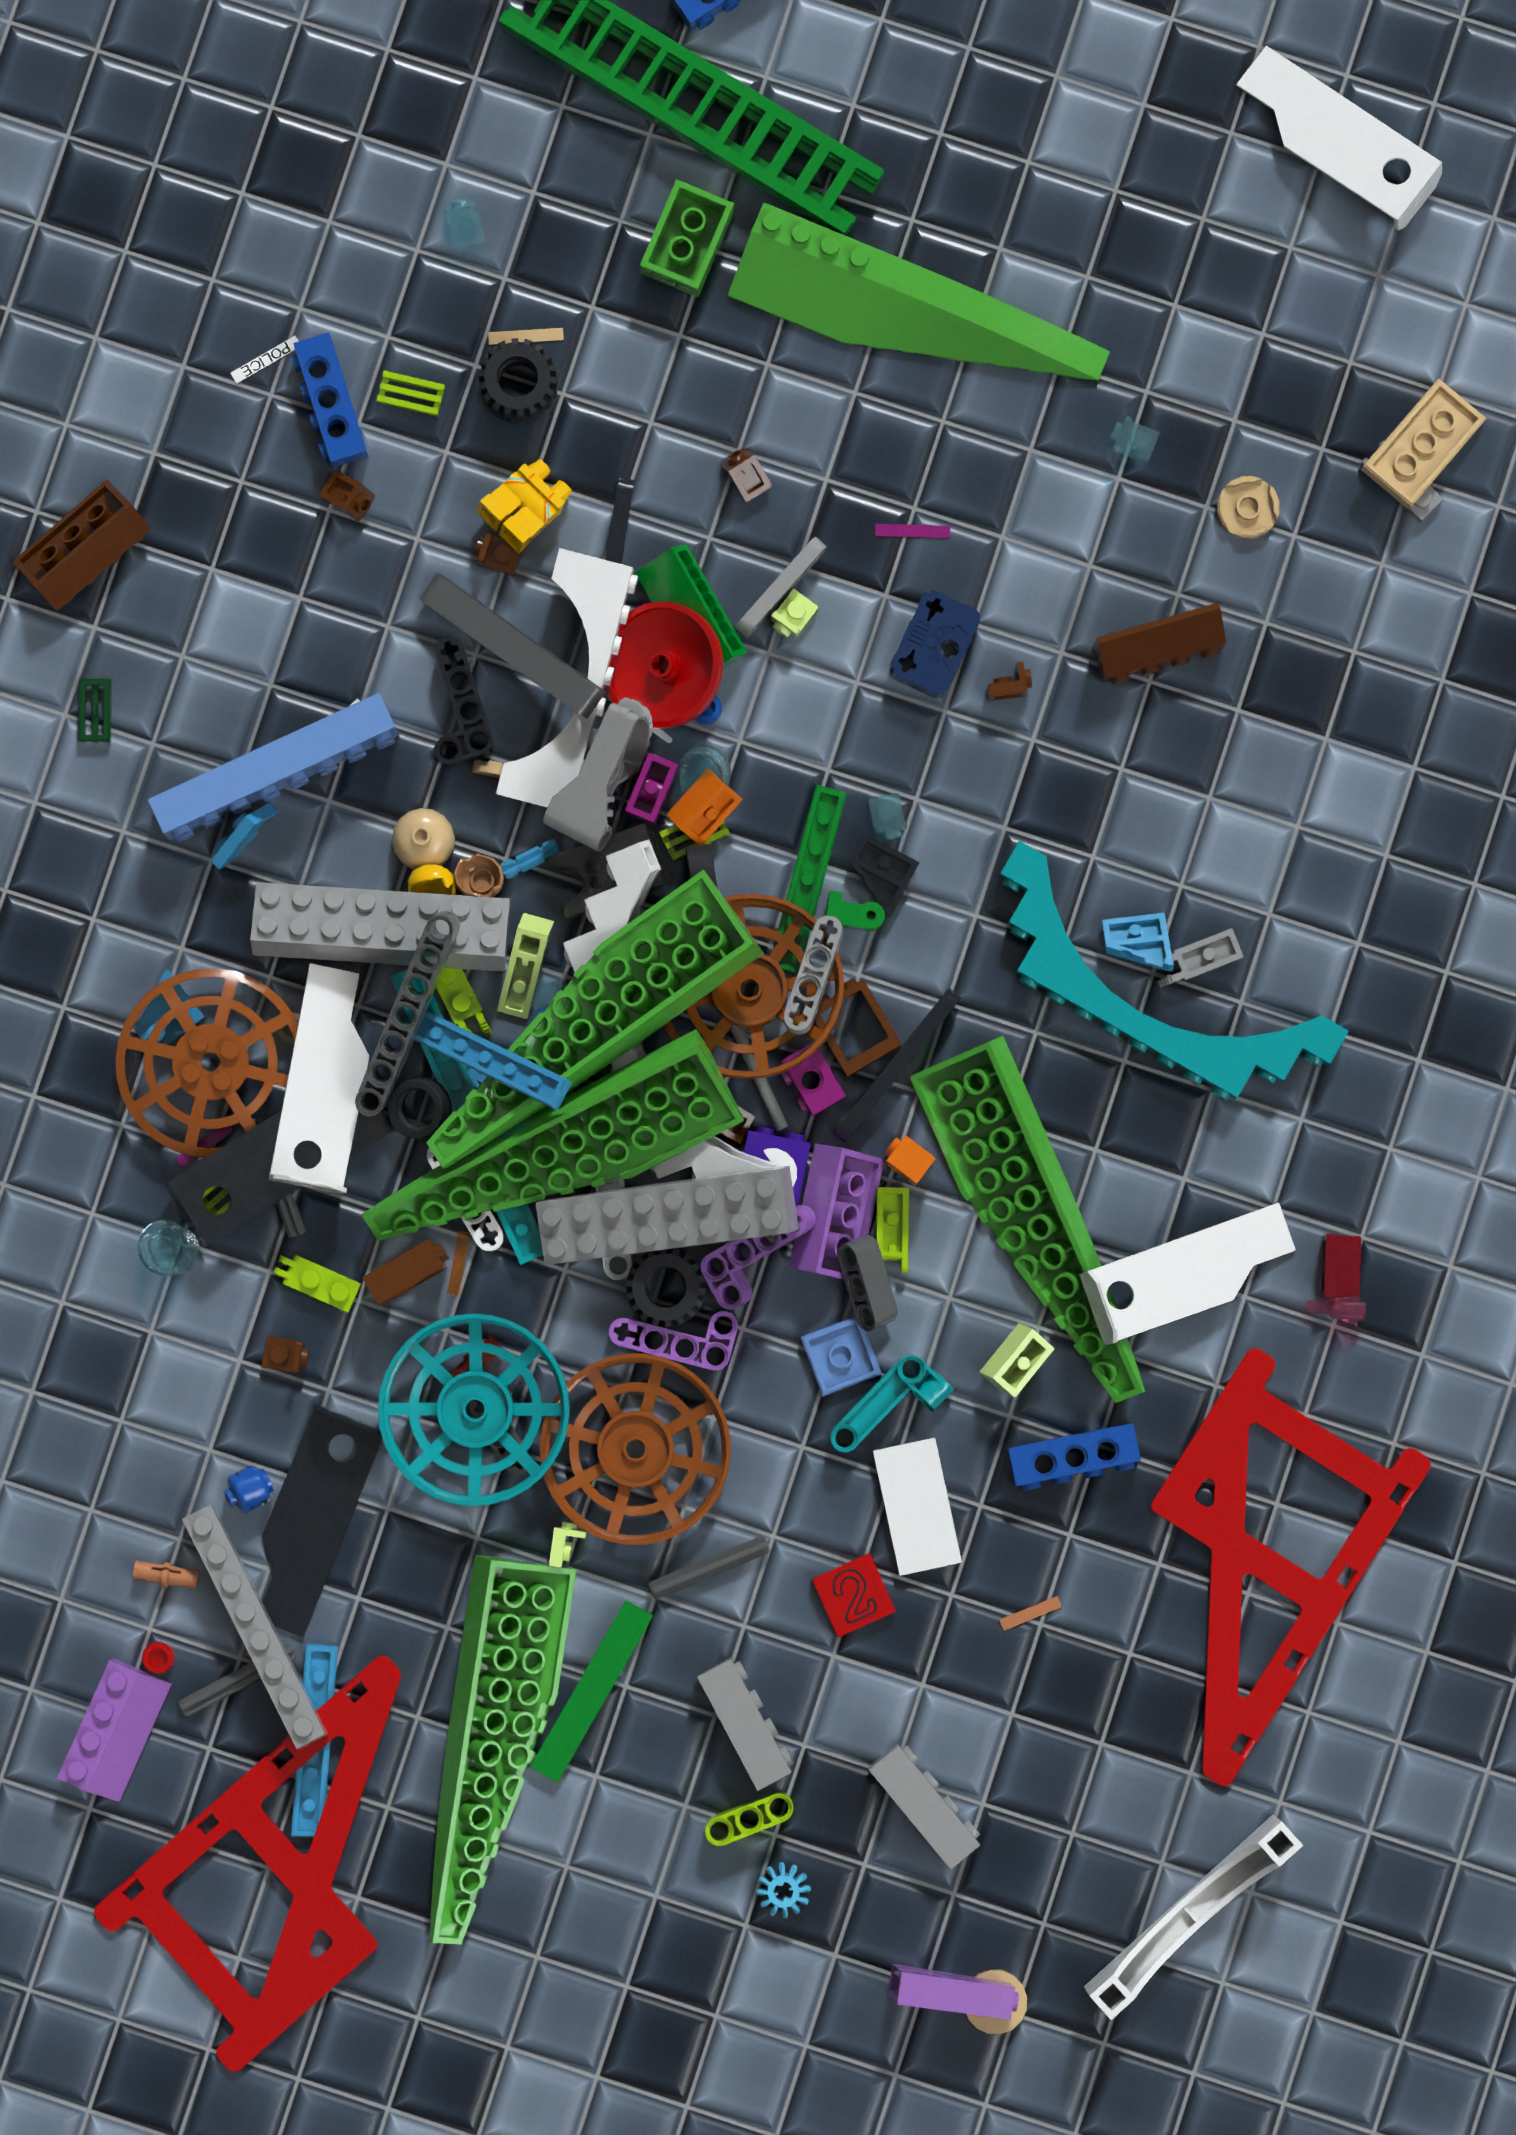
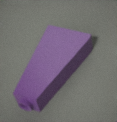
M892 1964L888 1996L897 2005L1011 2020L1012 2011H1017L1019 1994L1015 1992V1987L1010 1983L899 1964Z

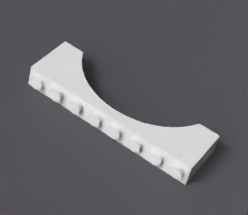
M559 548L551 579L569 596L582 619L589 646L588 679L603 689L604 685L610 686L614 668L609 667L612 654L618 656L622 637L617 636L620 624L626 625L630 606H626L625 603L628 593L634 594L638 576L633 575V567ZM606 698L600 700L588 719L575 712L561 733L542 749L519 760L504 763L496 794L548 807L552 797L579 775L586 758L588 746L591 747L598 732V729L593 727L596 716L602 717Z
M1272 1815L1091 1979L1084 1986L1089 1996L1112 2020L1137 1997L1153 1974L1194 1932L1242 1891L1266 1874L1283 1865L1303 1844L1276 1816Z

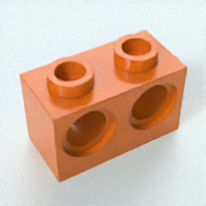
M907 1135L902 1140L896 1137L884 1152L888 1157L885 1164L913 1186L919 1182L936 1159Z

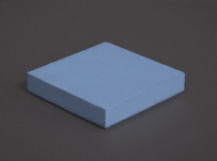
M855 1317L800 1337L822 1396L882 1375L868 1335L858 1325Z

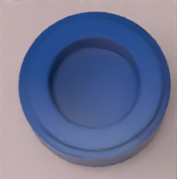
M715 695L706 710L694 720L702 725L715 723L722 712L720 699Z

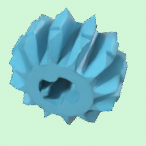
M780 1862V1873L776 1874L774 1869L769 1866L767 1867V1872L771 1879L759 1876L758 1881L767 1887L756 1889V1894L760 1896L768 1895L760 1902V1905L763 1908L772 1902L770 1915L774 1916L778 1907L782 1908V1917L787 1918V1907L791 1906L793 1912L798 1914L800 1909L796 1901L808 1904V1898L800 1893L811 1891L810 1885H799L807 1878V1875L801 1873L795 1878L796 1865L793 1864L790 1867L789 1873H785V1864ZM784 1882L789 1883V1890H792V1893L790 1895L784 1894L782 1898L778 1897V1890H774L776 1885L783 1886Z

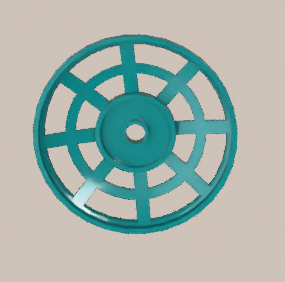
M485 1314L455 1315L438 1320L421 1329L407 1340L395 1354L385 1372L378 1403L379 1427L384 1445L393 1463L405 1478L417 1488L436 1499L468 1506L489 1505L508 1500L526 1491L540 1480L553 1465L563 1447L570 1415L569 1393L563 1372L545 1344L529 1330L513 1321ZM460 1324H469V1343L449 1347L434 1357L420 1345L427 1337L442 1329ZM482 1324H490L510 1330L523 1337L531 1345L519 1357H516L513 1353L502 1347L482 1343ZM469 1352V1372L453 1377L441 1365L445 1360L455 1355ZM482 1352L498 1356L511 1365L499 1377L483 1372ZM411 1354L424 1367L413 1384L409 1403H390V1394L396 1374L403 1361ZM539 1354L546 1360L555 1377L560 1403L541 1402L538 1384L531 1371L527 1368ZM430 1374H432L444 1386L438 1401L419 1402L422 1388ZM519 1374L522 1375L529 1388L532 1403H513L512 1395L507 1387ZM478 1400L483 1404L484 1413L480 1418L475 1419L468 1415L466 1408L470 1401ZM409 1415L413 1435L420 1448L424 1451L410 1465L402 1456L395 1442L390 1426V1416ZM419 1415H437L439 1424L444 1432L432 1444L429 1443L422 1430ZM513 1416H532L528 1433L523 1442L519 1444L507 1432L512 1423ZM560 1416L555 1442L547 1457L539 1466L527 1451L538 1434L541 1417ZM452 1441L469 1447V1466L452 1462L440 1453ZM499 1441L510 1453L508 1457L497 1463L482 1466V1447ZM434 1461L437 1465L450 1472L468 1476V1495L443 1490L429 1483L419 1474ZM517 1461L530 1474L525 1480L507 1490L481 1495V1476L500 1472Z

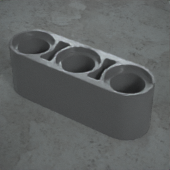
M866 1234L841 1245L838 1248V1260L858 1325L864 1331L870 1332L895 1321L898 1314L897 1306L877 1241L871 1235Z

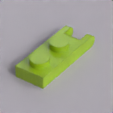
M877 1187L876 1241L882 1258L886 1261H901V1273L908 1274L909 1188Z

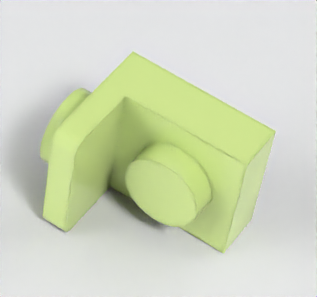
M793 588L778 610L774 611L771 615V621L774 622L772 627L786 638L789 635L797 638L819 607Z
M562 1522L561 1527H554L549 1566L562 1567L563 1561H569L572 1542H566L567 1536L586 1538L587 1531L580 1530L579 1526L570 1522Z

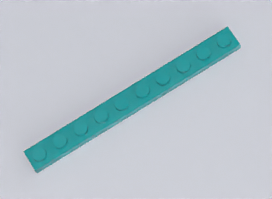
M408 969L390 977L397 993ZM414 978L412 982L414 989L418 992H425L426 985L424 981L420 978ZM433 995L426 1011L444 1019ZM404 1007L409 1020L412 1021L414 1018L413 1011L409 1007ZM421 1044L437 1082L449 1094L452 1103L451 1113L453 1111L457 1112L467 1100L465 1099L473 1088L476 1090L466 1066ZM528 1204L496 1211L520 1265L543 1256L540 1230Z

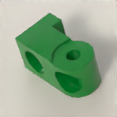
M829 892L825 916L829 915L838 918L842 927L874 931L882 925L885 912L878 903L866 902L861 905L843 902L842 892Z

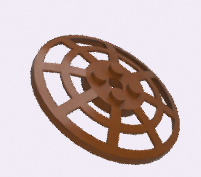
M741 894L725 897L745 926L743 907L769 908L785 913L794 919L784 934L766 927L746 926L752 936L777 942V945L769 956L762 954L687 1008V1013L693 1025L705 1037L704 1042L710 1052L718 1046L733 1053L754 1054L756 1071L732 1070L718 1066L722 1076L738 1079H758L781 1074L800 1065L811 1057L827 1040L837 1023L844 997V974L839 953L837 952L827 981L835 980V995L833 1008L825 1027L822 1030L812 1025L811 1029L804 1033V1035L813 1039L814 1042L794 1059L782 1065L769 1068L767 1052L785 1045L797 1035L788 1030L780 1037L769 1042H765L762 1026L769 1024L776 1018L785 1022L784 1012L786 1010L785 1005L788 999V992L792 991L796 977L786 979L779 963L789 950L801 965L805 953L794 941L804 926L813 931L817 920L804 909L777 897L760 894ZM821 928L824 934L822 944L831 950L832 947L827 946L829 934L825 929ZM805 982L801 985L800 989L807 988L806 997H812L816 994V984L813 982ZM745 984H756L759 987L757 995L745 997L741 993V989ZM715 1004L716 1009L723 1018L712 1031L701 1020L696 1006ZM805 1005L800 1016L797 1015L790 1017L793 1019L794 1025L798 1026L801 1021H807L804 1019L803 1016ZM671 1021L663 1026L671 1041L680 1038ZM733 1025L741 1028H750L752 1045L736 1044L723 1039V1037Z
M219 968L195 969L179 973L162 981L147 992L134 1006L124 1023L118 1039L115 1058L116 1078L120 1094L129 1113L148 1135L165 1147L193 1157L206 1158L220 1148L197 1147L201 1128L219 1129L240 1122L245 1132L256 1126L251 1115L266 1101L273 1085L286 1088L288 1075L277 1072V1050L271 1034L288 1025L295 1042L298 1023L285 1002L268 986L251 976L232 970ZM217 977L225 979L221 997L200 996L181 1002L173 986L181 982L197 978ZM238 982L246 984L262 993L277 1007L281 1014L264 1023L252 1009L233 1000ZM162 993L171 1009L156 1023L148 1040L131 1037V1030L141 1012L154 998ZM200 1006H218L214 1024L196 1026L187 1012L189 1009ZM230 1010H235L244 1015L256 1028L239 1037L234 1031L226 1027ZM174 1018H177L185 1034L179 1039L176 1046L158 1043L157 1041L164 1028ZM261 1039L264 1040L268 1053V1069L249 1065L247 1047ZM126 1049L144 1052V1073L150 1091L135 1101L129 1091L125 1074ZM213 1053L219 1057L220 1065L216 1070L206 1071L202 1067V1058L206 1054ZM154 1055L172 1059V1068L175 1075L159 1086L154 1074ZM246 1077L264 1082L255 1099L245 1107L236 1091L242 1086ZM182 1087L188 1094L195 1097L191 1116L174 1107L166 1099V1096ZM225 1098L234 1112L233 1115L220 1119H203L207 1101ZM157 1102L171 1117L187 1124L188 1128L184 1144L159 1132L146 1120L141 1112Z
M643 1353L621 1354L604 1358L587 1366L566 1383L568 1393L570 1394L581 1382L589 1378L597 1392V1395L583 1407L574 1425H568L566 1436L570 1437L569 1458L575 1476L558 1485L551 1466L544 1474V1480L551 1496L562 1512L577 1526L591 1535L609 1542L625 1545H647L665 1541L683 1533L696 1524L711 1509L720 1495L728 1475L731 1458V1439L727 1420L719 1401L697 1375L679 1363L660 1356ZM625 1363L652 1365L648 1383L627 1382L610 1388L599 1371ZM664 1369L671 1370L688 1380L701 1392L706 1402L689 1410L687 1405L676 1395L660 1387ZM559 1392L552 1403H560ZM626 1392H645L640 1411L623 1413L614 1396ZM657 1396L671 1403L682 1416L665 1425L663 1421L652 1414ZM603 1403L611 1420L605 1425L602 1432L583 1428L589 1415L598 1405ZM711 1413H714L721 1436L720 1466L701 1461L702 1438L697 1421ZM546 1416L543 1422L540 1438L541 1463L550 1451L551 1433L557 1434L560 1421L555 1420L556 1416ZM686 1427H689L693 1442L692 1458L674 1453L672 1435ZM579 1440L598 1445L597 1451L600 1462L585 1471L581 1467L579 1458ZM631 1440H640L645 1445V1452L640 1458H632L628 1455L626 1447ZM672 1465L688 1470L680 1486L669 1495L660 1480L669 1466ZM606 1473L611 1479L619 1483L615 1501H611L601 1495L590 1482ZM697 1473L716 1478L704 1502L689 1517L683 1520L674 1503L689 1490L696 1479ZM647 1485L650 1486L658 1501L644 1506L627 1505L631 1488ZM582 1488L594 1502L612 1511L607 1530L583 1518L568 1503L565 1496ZM661 1510L664 1511L672 1526L666 1530L646 1535L619 1533L624 1515L642 1516L657 1513Z

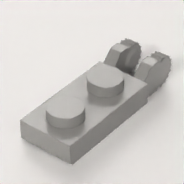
M1230 928L1174 950L1172 954L1173 962H1177L1180 972L1174 975H1167L1161 978L1158 983L1160 988L1182 979L1186 981L1244 958L1233 929Z

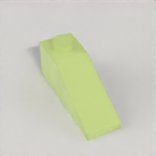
M527 913L523 914L517 927L497 1009L498 1012L528 1019L554 921Z

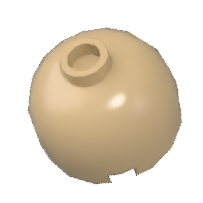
M419 808L407 812L398 820L393 829L392 845L399 860L414 870L424 864L442 866L454 851L455 836L452 825L444 815L433 809Z

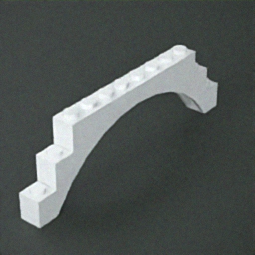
M650 840L636 843L606 856L608 874L612 880L616 881L617 886L584 900L586 903V916L594 924L596 930L563 943L565 959L568 965L573 967L574 972L581 965L585 966L594 955L593 951L602 942L639 916L641 906L661 870ZM640 1042L611 1063L613 1066L611 1072L645 1056L646 1053L642 1043ZM713 1136L650 1169L653 1173H656L659 1179L691 1166L693 1169L692 1179L781 1166L741 1152Z

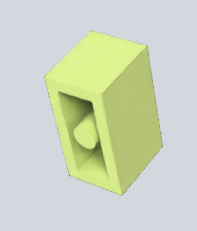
M1018 1323L979 1373L1001 1392L1015 1398L1055 1348L1034 1329Z

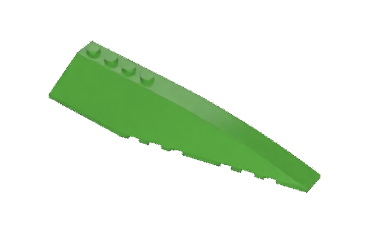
M764 202L728 293V297L847 345L857 344L881 350L883 348L901 351L902 353H918L949 360L993 364L1004 368L1027 369L1031 372L1054 373L1058 376L1092 381L1099 380L1110 351L996 298Z
M696 1029L566 1095L558 1111L546 1106L449 1167L443 1169L439 1165L362 1213V1217L376 1239L380 1241L416 1232L421 1227L433 1224L436 1227L447 1224L449 1220L461 1217L468 1219L478 1216V1213L489 1210L496 1212L544 1200L545 1196L557 1193L564 1195L574 1192V1189L592 1185V1187L604 1185L605 1181L620 1178V1180L632 1178L743 1122L744 1118L711 1052Z
M475 1555L450 1715L439 1802L430 1923V1942L461 1945L476 1908L474 1902L479 1889H483L488 1877L485 1874L491 1858H495L499 1848L497 1843L501 1832L507 1828L524 1784L523 1775L528 1763H532L536 1753L533 1751L539 1734L544 1732L547 1724L545 1718L550 1706H554L558 1695L577 1569L554 1567L548 1564L501 1557Z

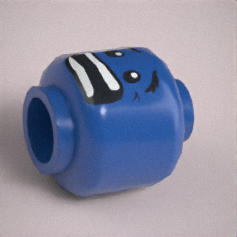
M251 1465L228 1477V1489L224 1490V1495L231 1508L237 1506L242 1512L248 1513L267 1504L270 1500V1493L274 1489L266 1471L263 1468L259 1470Z

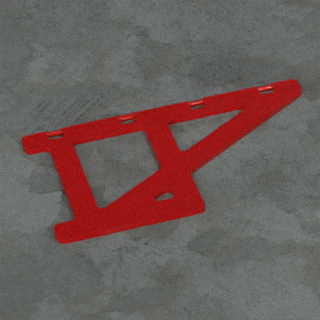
M1257 1348L1250 1349L1245 1354L1150 1504L1151 1509L1155 1513L1211 1549L1202 1771L1206 1777L1221 1786L1230 1785L1246 1761L1247 1756L1256 1742H1258L1296 1682L1302 1669L1313 1655L1431 1467V1462L1425 1455L1413 1448H1407L1401 1452L1394 1465L1387 1469L1265 1390V1383L1275 1369V1361L1271 1356ZM1253 1423L1259 1424L1370 1497L1369 1505L1322 1578H1315L1245 1531L1249 1427ZM1205 1479H1211L1214 1483L1213 1503L1209 1507L1200 1504L1195 1499V1494ZM1400 1483L1408 1487L1399 1503L1396 1504L1389 1497L1397 1484ZM1348 1566L1355 1570L1344 1588L1336 1581L1344 1568ZM1252 1574L1297 1603L1301 1611L1250 1693L1242 1697L1238 1693L1242 1579L1244 1575ZM1295 1649L1299 1653H1303V1655L1291 1671L1284 1666V1663L1292 1650ZM1243 1733L1250 1738L1238 1755L1231 1747L1239 1734Z
M381 1655L374 1659L317 1710L328 1735L301 1749H296L290 1735L287 1736L95 1907V1917L108 1931H116L130 1918L138 1917L230 2022L234 2031L219 2045L216 2051L218 2059L229 2071L237 2072L241 2070L378 1947L376 1938L332 1889V1883L402 1677L400 1669L388 1656ZM362 1682L368 1691L354 1703L347 1694ZM342 1736L345 1739V1745L310 1850L307 1853H301L262 1809V1802L333 1738ZM288 1748L294 1757L280 1768L272 1760ZM214 1814L219 1823L205 1834L198 1826L210 1815ZM233 1829L241 1834L293 1895L261 1995L258 1998L252 1997L163 1895V1890L227 1832ZM139 1880L145 1889L131 1900L124 1892ZM318 1930H324L332 1939V1945L320 1956H313L310 1949L315 1934Z

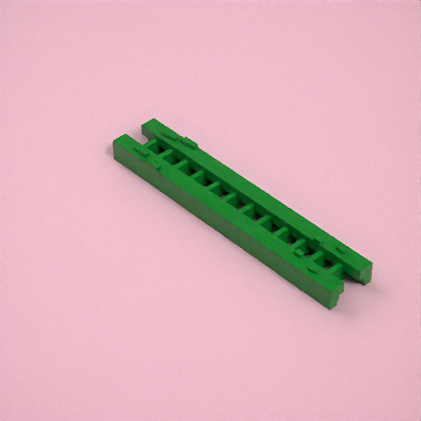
M540 0L534 10L535 16L533 18L511 5L509 10H505L498 20L499 28L553 61L557 66L584 80L803 216L830 230L847 236L857 220L856 216L835 204L847 183L872 197L884 178V169L608 0ZM555 4L572 13L559 34L543 25ZM582 20L598 29L586 50L569 41ZM608 36L625 46L612 67L596 57ZM634 53L651 62L639 83L622 73ZM661 69L678 78L666 99L649 90ZM688 85L705 95L692 116L675 106ZM714 101L731 111L719 132L702 122ZM741 118L756 126L744 147L729 139L730 134ZM767 134L783 143L771 163L755 155ZM794 150L809 160L797 180L782 171ZM821 167L836 175L824 196L809 188L810 183Z

